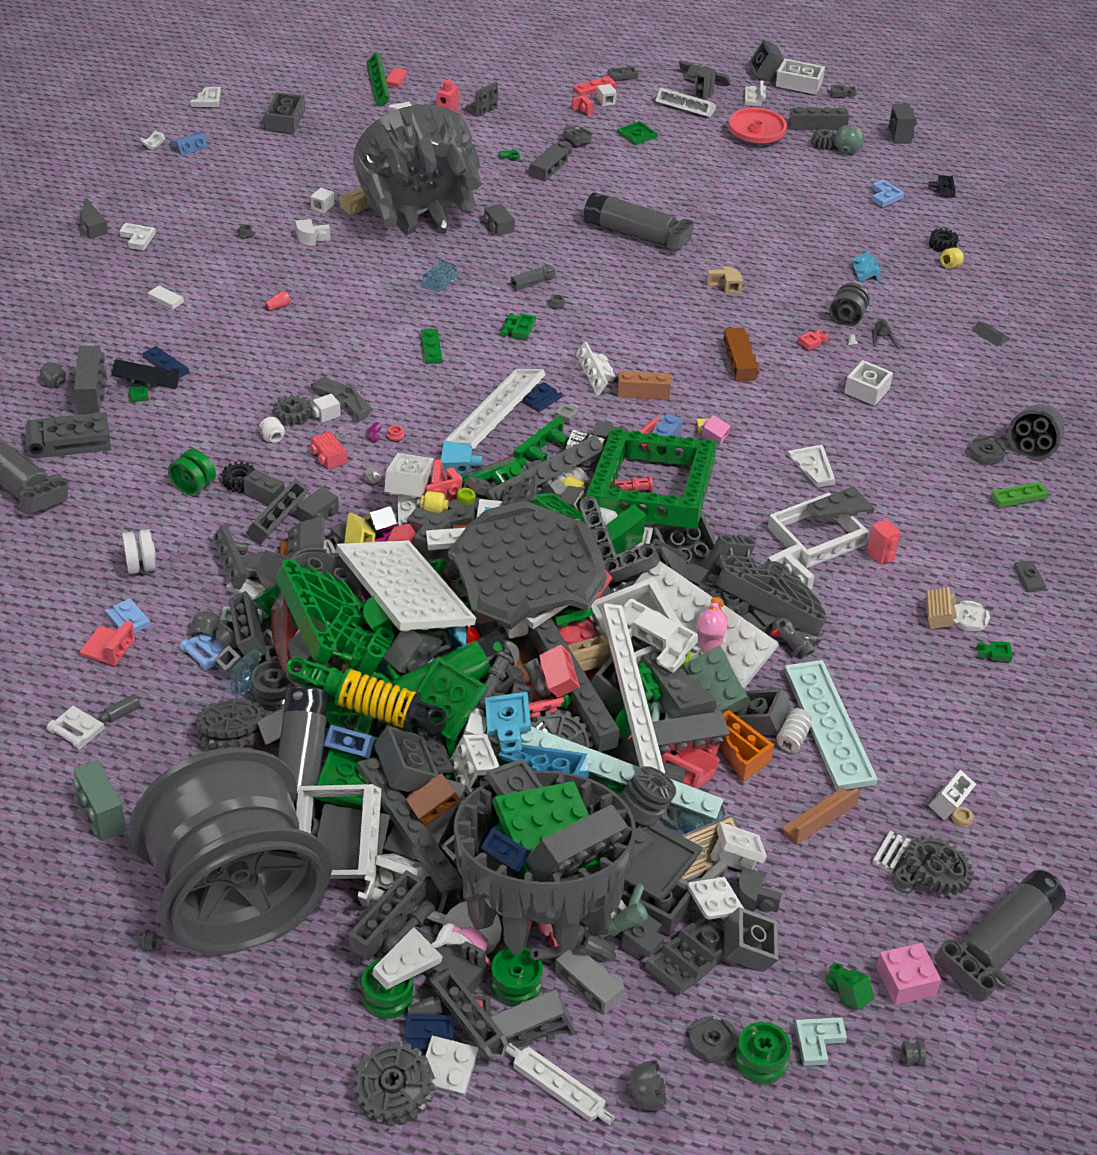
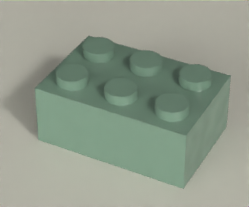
M720 645L684 664L690 677L717 700L715 712L721 711L723 714L730 710L734 713L751 704L726 652Z
M99 760L73 769L75 778L72 779V783L77 791L74 795L78 805L82 804L84 806L82 811L85 819H90L92 822L90 827L93 834H98L101 841L127 832L122 803Z

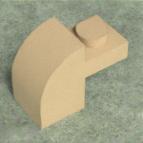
M723 266V270H708V286H724L725 293H741L743 280L741 273L737 269Z

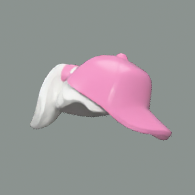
M448 923L442 927L436 941L431 946L439 948L446 944L448 948L462 955L461 946L465 941H468L483 949L486 953L488 939L479 929L472 927L460 929L458 926ZM486 956L487 970H490L492 964Z

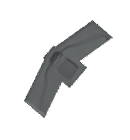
M322 377L311 384V390L313 391L317 390L327 395L332 394L340 402V410L348 407L358 417L359 421L369 416L372 409L371 406L353 387L326 377Z

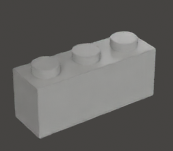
M576 946L572 951L567 950L556 959L555 973L603 1015L624 999L625 987L618 978H614L609 974L606 968L593 960L590 955L579 951Z

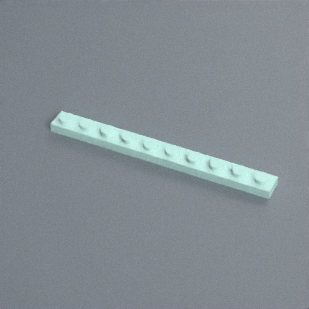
M532 726L531 731L521 732L523 745L587 753L589 773L625 787L639 768ZM672 780L676 786L677 794L670 804L716 821L724 799Z

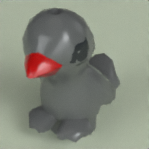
M780 617L775 619L772 623L771 636H778L789 643L793 650L790 655L791 658L798 654L802 658L811 655L815 651L813 646L819 645L820 641L824 639L821 632L813 636L803 631H796L795 628L797 626L793 625V622L787 618Z

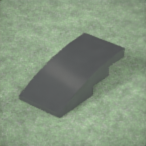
M701 917L681 929L677 938L666 943L660 953L647 960L645 968L680 995L701 980L724 959V927L715 919Z

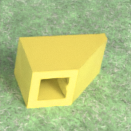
M348 513L344 544L375 542L376 533L366 520L353 513Z

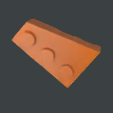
M727 710L723 713V717L730 734L719 745V748L744 782L771 762L774 744L730 710Z

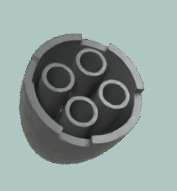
M1045 404L1033 405L1022 410L1013 418L1008 427V441L1014 452L1026 455L1027 459L1033 461H1040L1050 457L1058 449L1064 435L1062 415L1056 408ZM1037 444L1042 449L1035 453H1030Z

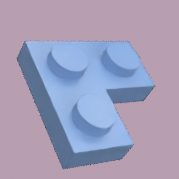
M884 179L872 185V190L877 192V194L873 195L872 201L881 207L904 198L905 193Z

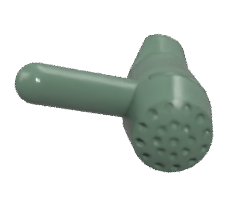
M638 883L635 885L628 907L610 919L608 933L613 937L622 931L638 926L648 918L646 908L639 902L644 890L642 884Z

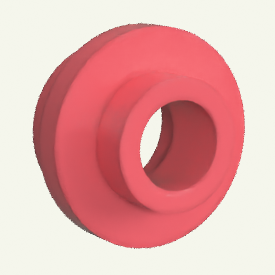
M392 425L387 431V437L394 441L403 439L405 435L403 428L399 425Z

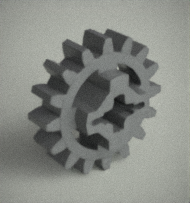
M293 394L289 397L284 395V399L278 398V402H274L273 412L280 422L285 421V424L292 422L293 425H295V422L301 424L302 420L307 421V417H311L312 405L310 400H306V397L300 398V395L295 397Z

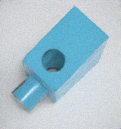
M444 441L441 460L445 476H447L446 469L454 468L458 474L462 475L470 472L471 466L482 467V456L472 455V447L466 444Z

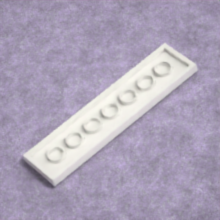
M515 369L444 441L466 444L475 449L486 438V435L545 376L544 369Z

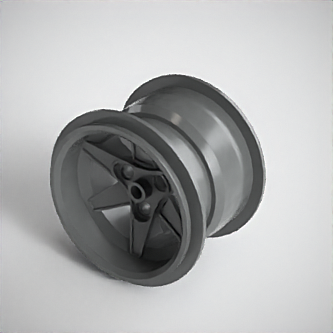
M240 747L220 748L199 753L177 763L162 773L147 788L135 806L129 823L130 841L137 855L149 865L154 866L160 880L166 886L159 903V919L167 936L177 944L208 954H231L274 941L290 932L313 912L322 899L331 878V857L321 840L306 831L299 830V821L294 808L297 799L296 780L291 769L278 757L263 751Z

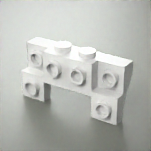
M632 598L623 606L630 638L635 636L663 651L657 657V664L674 673L686 660V654L698 642V634Z

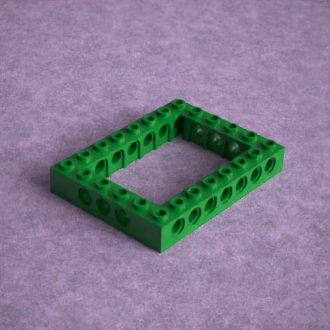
M611 429L586 497H594L600 508L613 510L618 516L635 504L640 510L644 511L647 516L646 522L697 529L716 461L717 442L709 439L696 440L692 437L679 438L674 435L662 436L657 433L646 434L640 431L629 432L622 429ZM624 455L634 460L640 459L649 460L650 462L657 461L667 464L692 466L683 498L675 495L665 496L654 492L641 493L637 490L625 491L614 488L615 479H618V471L621 470V463L624 462Z

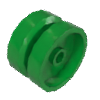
M188 449L169 464L168 475L179 491L189 496H196L204 487L215 480L216 470L213 463L203 452L197 449Z
M507 947L499 951L493 959L491 967L492 993L499 1002L506 1006L515 1007L523 1001L532 1000L540 995L543 975L542 960H533L530 956L531 949L525 947L521 953L516 955Z
M381 958L368 965L363 972V1004L366 1010L375 1017L394 1019L405 1014L408 1011V1006L412 1005L413 977L386 990L372 975L373 968L383 959Z
M760 1021L745 1027L739 1036L735 1055V1064L739 1073L745 1079L755 1084L763 1085L775 1083L782 1078L787 1069L791 1052V1042L787 1033L781 1027L770 1022Z

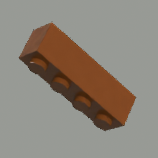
M744 327L725 328L723 342L736 382L756 381V376L759 375L760 370L759 365L756 364V355L753 354L752 344L749 343V334H746Z

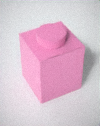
M713 415L709 420L706 419L701 427L703 429L701 436L717 442V446H720L728 436L731 426Z

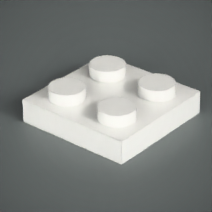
M432 1036L426 1058L435 1076V1079L432 1081L435 1084V1088L465 1096L479 1052L478 1047Z

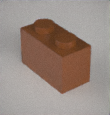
M442 773L431 778L425 786L415 790L406 799L425 827L462 801Z

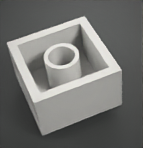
M862 360L847 377L844 393L875 406L890 389L893 372Z

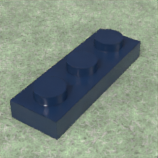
M157 346L143 352V358L157 368L180 372V378L189 374V368Z

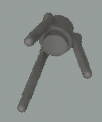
M884 318L878 320L875 324L876 329L873 330V347L877 346V335L879 334L881 336L889 335L895 346L901 349L892 334L893 331Z

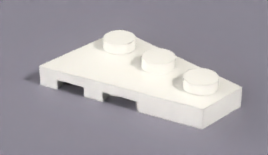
M413 927L373 968L372 975L387 990L440 964L443 956Z

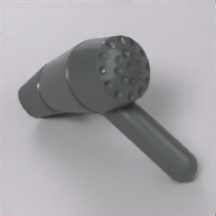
M536 658L523 667L529 674L537 695L540 699H547L553 693H549L544 685L546 678L541 672L540 663Z

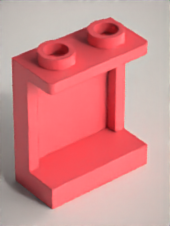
M694 747L678 752L675 756L665 753L662 758L664 763L686 767L683 784L696 789L715 776L720 761L719 758L701 749H694Z

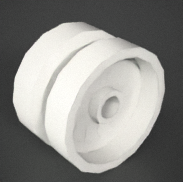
M150 529L139 531V543H136L133 532L122 533L128 574L139 573V561H142L146 572L156 571V554Z

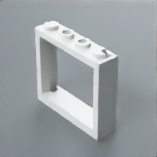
M830 493L804 501L769 516L768 529L786 548L796 544L802 548L800 562L806 568L867 544L869 531L850 514L834 518L849 534L808 550L785 527L788 524L812 516L807 510V504L831 495Z
M654 577L595 600L591 606L593 615L589 616L591 622H594L596 625L595 630L598 636L604 635L608 640L600 609L603 603L623 605L631 598L635 600L649 594L658 611L663 616L675 620L680 625L682 624ZM651 645L634 652L637 664L642 662L643 655L660 652L661 650Z
M373 784L299 786L298 798L296 799V815L299 821V830L310 834L313 797L364 796L358 870H332L330 879L365 878L366 875L375 878L381 788Z

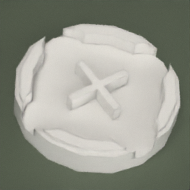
M961 601L960 604L953 606L957 612L954 624L959 628L967 631H979L987 627L990 615L988 610L983 609V605L980 603Z

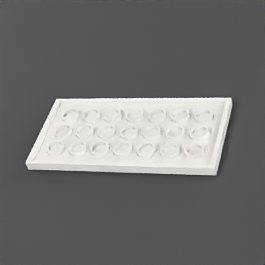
M409 540L337 544L336 552L371 596L374 595L376 602L399 630L445 629L454 626L465 627L467 625H475L476 617Z
M659 561L656 567L644 571L634 584L654 577L682 626L697 633L698 617L704 610L709 608L713 597L661 561ZM649 594L635 599L650 609L658 611ZM724 605L721 609L727 617V630L721 647L726 652L739 680L745 688L776 650L779 643ZM700 648V652L696 655V657L706 652ZM686 667L682 668V670L689 675Z

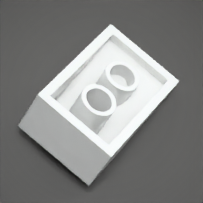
M397 453L386 470L384 492H390L391 495L404 494L410 498L422 497L434 458Z

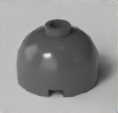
M657 1060L640 1063L633 1069L630 1075V1082L626 1083L628 1097H633L635 1103L647 1111L666 1109L665 1104H667L664 1079L661 1078L660 1074H657V1071H661Z

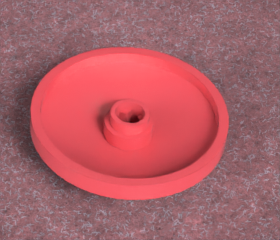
M745 108L734 112L730 116L728 127L733 135L742 140L753 143H770L781 139L785 135L787 123L781 115L774 111L763 108Z

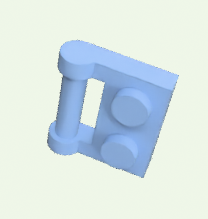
M203 632L190 640H183L179 645V648L184 653L187 652L204 671L218 664L214 659L224 650L216 636ZM197 646L209 658H205L194 647Z

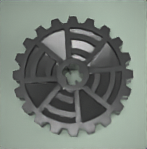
M231 698L228 701L219 700L218 703H210L209 707H203L202 712L197 713L198 739L204 745L209 744L210 748H244V745L254 744L253 741H259L262 736L257 721L264 718V708L260 707L259 703H253L252 700L244 701L242 698L238 700Z
M556 710L555 714H551L550 711H547L545 716L539 715L534 722H531V726L590 749L593 747V742L589 741V738L592 736L591 732H586L585 730L587 725L585 723L581 724L578 716L571 717L570 712L566 711L565 714H561L560 710Z
M394 1041L392 1046H388L387 1042L383 1043L382 1048L379 1050L374 1047L371 1049L372 1054L370 1056H363L362 1060L364 1063L356 1067L358 1075L353 1076V1082L356 1084V1087L353 1088L354 1094L357 1095V1101L362 1110L367 1112V1116L370 1119L377 1118L379 1124H383L385 1121L388 1122L389 1126H395L396 1122L399 1121L402 1125L407 1124V1119L412 1118L415 1120L418 1118L417 1113L419 1111L425 1112L427 1109L425 1106L426 1102H431L433 1099L430 1092L435 1091V1084L432 1082L435 1079L434 1073L426 1056H422L420 1049L417 1047L412 1050V1046L409 1043L400 1046L399 1041Z

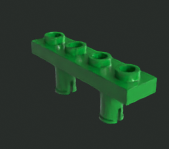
M556 417L520 446H517L513 452L514 457H523L526 460L532 458L536 461L540 459L544 462L547 460L548 454L540 449L549 442L555 441L566 447L570 437L562 433L564 430V418Z

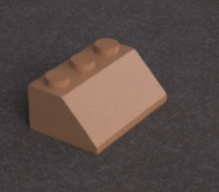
M619 371L618 397L669 400L671 374Z

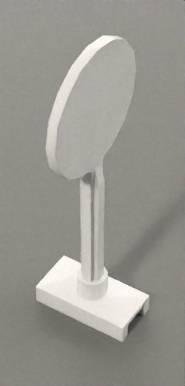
M368 875L365 876L367 886L364 893L359 892L358 894L359 901L364 907H367L372 901L378 902L385 894L384 890L378 888L375 878ZM467 901L457 904L450 909L447 915L434 911L426 918L443 926L452 923L460 929L474 928L468 915ZM497 914L491 927L479 929L488 939L486 956L494 951L500 941L502 928Z

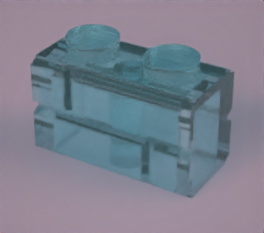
M441 259L423 275V287L437 293L442 289H446L450 282L457 279V266Z

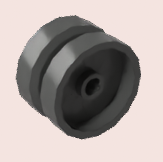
M279 660L263 662L254 668L251 674L252 694L255 703H259L260 707L267 711H275L276 706H281L285 703L286 690L294 685L286 677Z

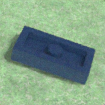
M493 827L481 846V849L518 872L531 852Z

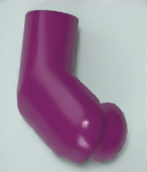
M375 422L366 431L368 439H371L373 443L380 439V435L377 432L382 429V426L379 422Z

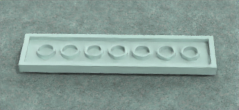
M823 660L785 665L784 672L800 708L811 715L810 731L836 791L841 788L847 790L876 785L878 779Z

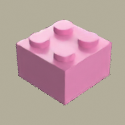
M923 943L880 952L876 969L894 1005L937 995L941 978Z

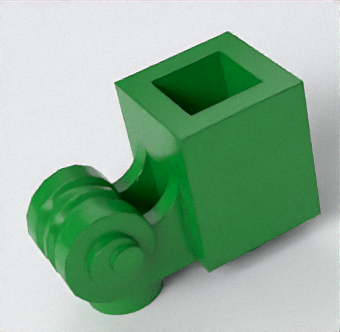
M834 963L829 966V973L825 975V981L833 990L839 989L843 1004L860 1010L875 999L869 975L855 969L847 970L840 963Z

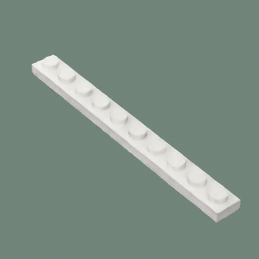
M603 603L600 609L639 766H651L665 773L622 605Z

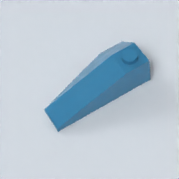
M515 743L508 744V747L515 746ZM523 744L520 752L504 754L501 750L499 753L500 759L510 763L523 758L532 771L565 772L585 778L589 776L587 753Z

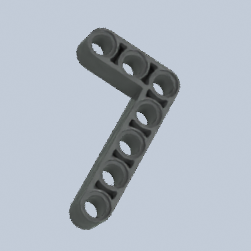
M590 496L582 499L580 502L582 514L589 528L596 530L598 536L597 545L601 551L605 570L612 577L610 582L621 581L652 569L659 564L660 557L654 545L650 543L616 554L596 499Z

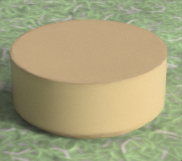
M958 807L951 816L952 822L959 827L970 826L974 818L972 811L965 807Z

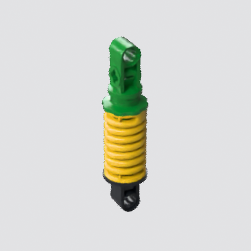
M300 657L291 658L287 663L288 677L292 682L327 691L329 696L335 698L336 706H346L350 710L355 709L358 713L363 712L364 715H370L372 718H378L380 721L385 720L389 724L393 723L394 726L403 728L405 731H408L411 725L434 733H440L446 728L447 715L445 710L420 701L421 692H410L406 688H403L400 692L398 685L392 688L391 683L385 684L384 680L377 682V678H369L367 674L361 678V672L352 668H348L345 673H342L337 668L333 667L330 669ZM295 668L302 669L298 673L292 672V670ZM435 717H439L442 719V721L439 723H435L432 721V719Z

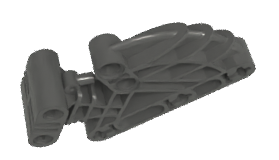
M730 534L719 535L704 568L709 570L711 574L719 575L716 584L720 588L777 618L789 619L793 622V625L797 626L796 628L813 636L820 633L827 617L820 600L809 587L795 577L785 573L786 567L779 562L772 561L767 569L758 567L755 564V560L750 557L756 546V542L752 538L737 535V537Z

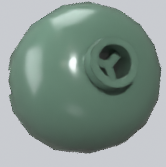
M850 125L841 126L835 134V146L841 153L854 154L862 147L864 134L860 129H853Z

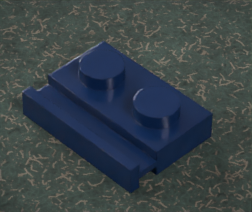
M543 382L527 393L521 402L532 409H536L537 412H541L561 399L562 392L558 393L557 389Z
M407 1014L406 1043L411 1044L412 1050L417 1047L420 1051H427L432 1036L454 1041L453 1015Z

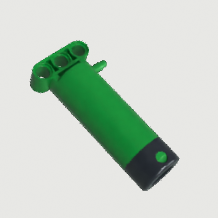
M495 630L440 658L478 681L483 682L488 679V670L493 666L498 651L512 658L513 656L501 633ZM435 660L403 676H399L396 668L389 663L387 669L392 678V681H390L392 686L398 685L400 692L403 688L410 692H416Z

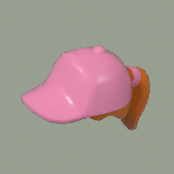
M713 597L709 608L704 610L698 617V642L700 648L705 652L719 645L721 646L726 634L727 617L721 609L724 606V602L719 597Z

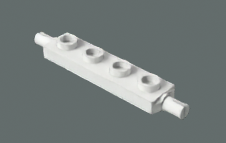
M509 1043V1046L507 1045L505 1052L515 1058L513 1067L515 1070L587 1121L591 1122L599 1117L608 1125L613 1122L615 1116L604 1109L606 1100L530 1047L519 1050L511 1043Z

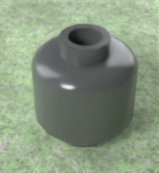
M46 363L40 369V379L50 388L62 387L66 382V372L56 363Z

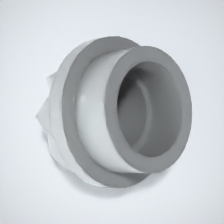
M374 466L368 467L363 473L365 482L371 485L378 484L381 480L380 470Z

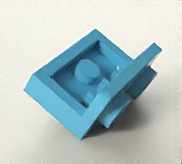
M869 251L852 259L860 281H864L874 275L878 281L881 280L879 274L882 272L877 265V259L875 256H871Z

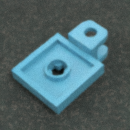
M522 692L485 698L488 736L498 735L501 750L504 754L520 752L522 750L521 732L531 731L528 693ZM506 712H510L512 714L511 716L505 717ZM515 743V746L508 747V744Z

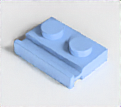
M131 598L114 605L113 609L105 610L106 616L117 628L121 627L125 621L133 623L134 633L151 626L150 620Z

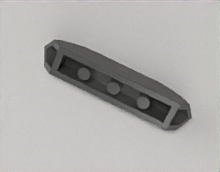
M450 967L436 972L429 979L431 985L473 1042L488 1057L503 1058L508 1045L504 1034Z

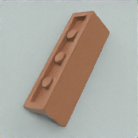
M841 788L783 826L781 832L795 845H798L855 807L860 790L855 788L847 792L844 788Z

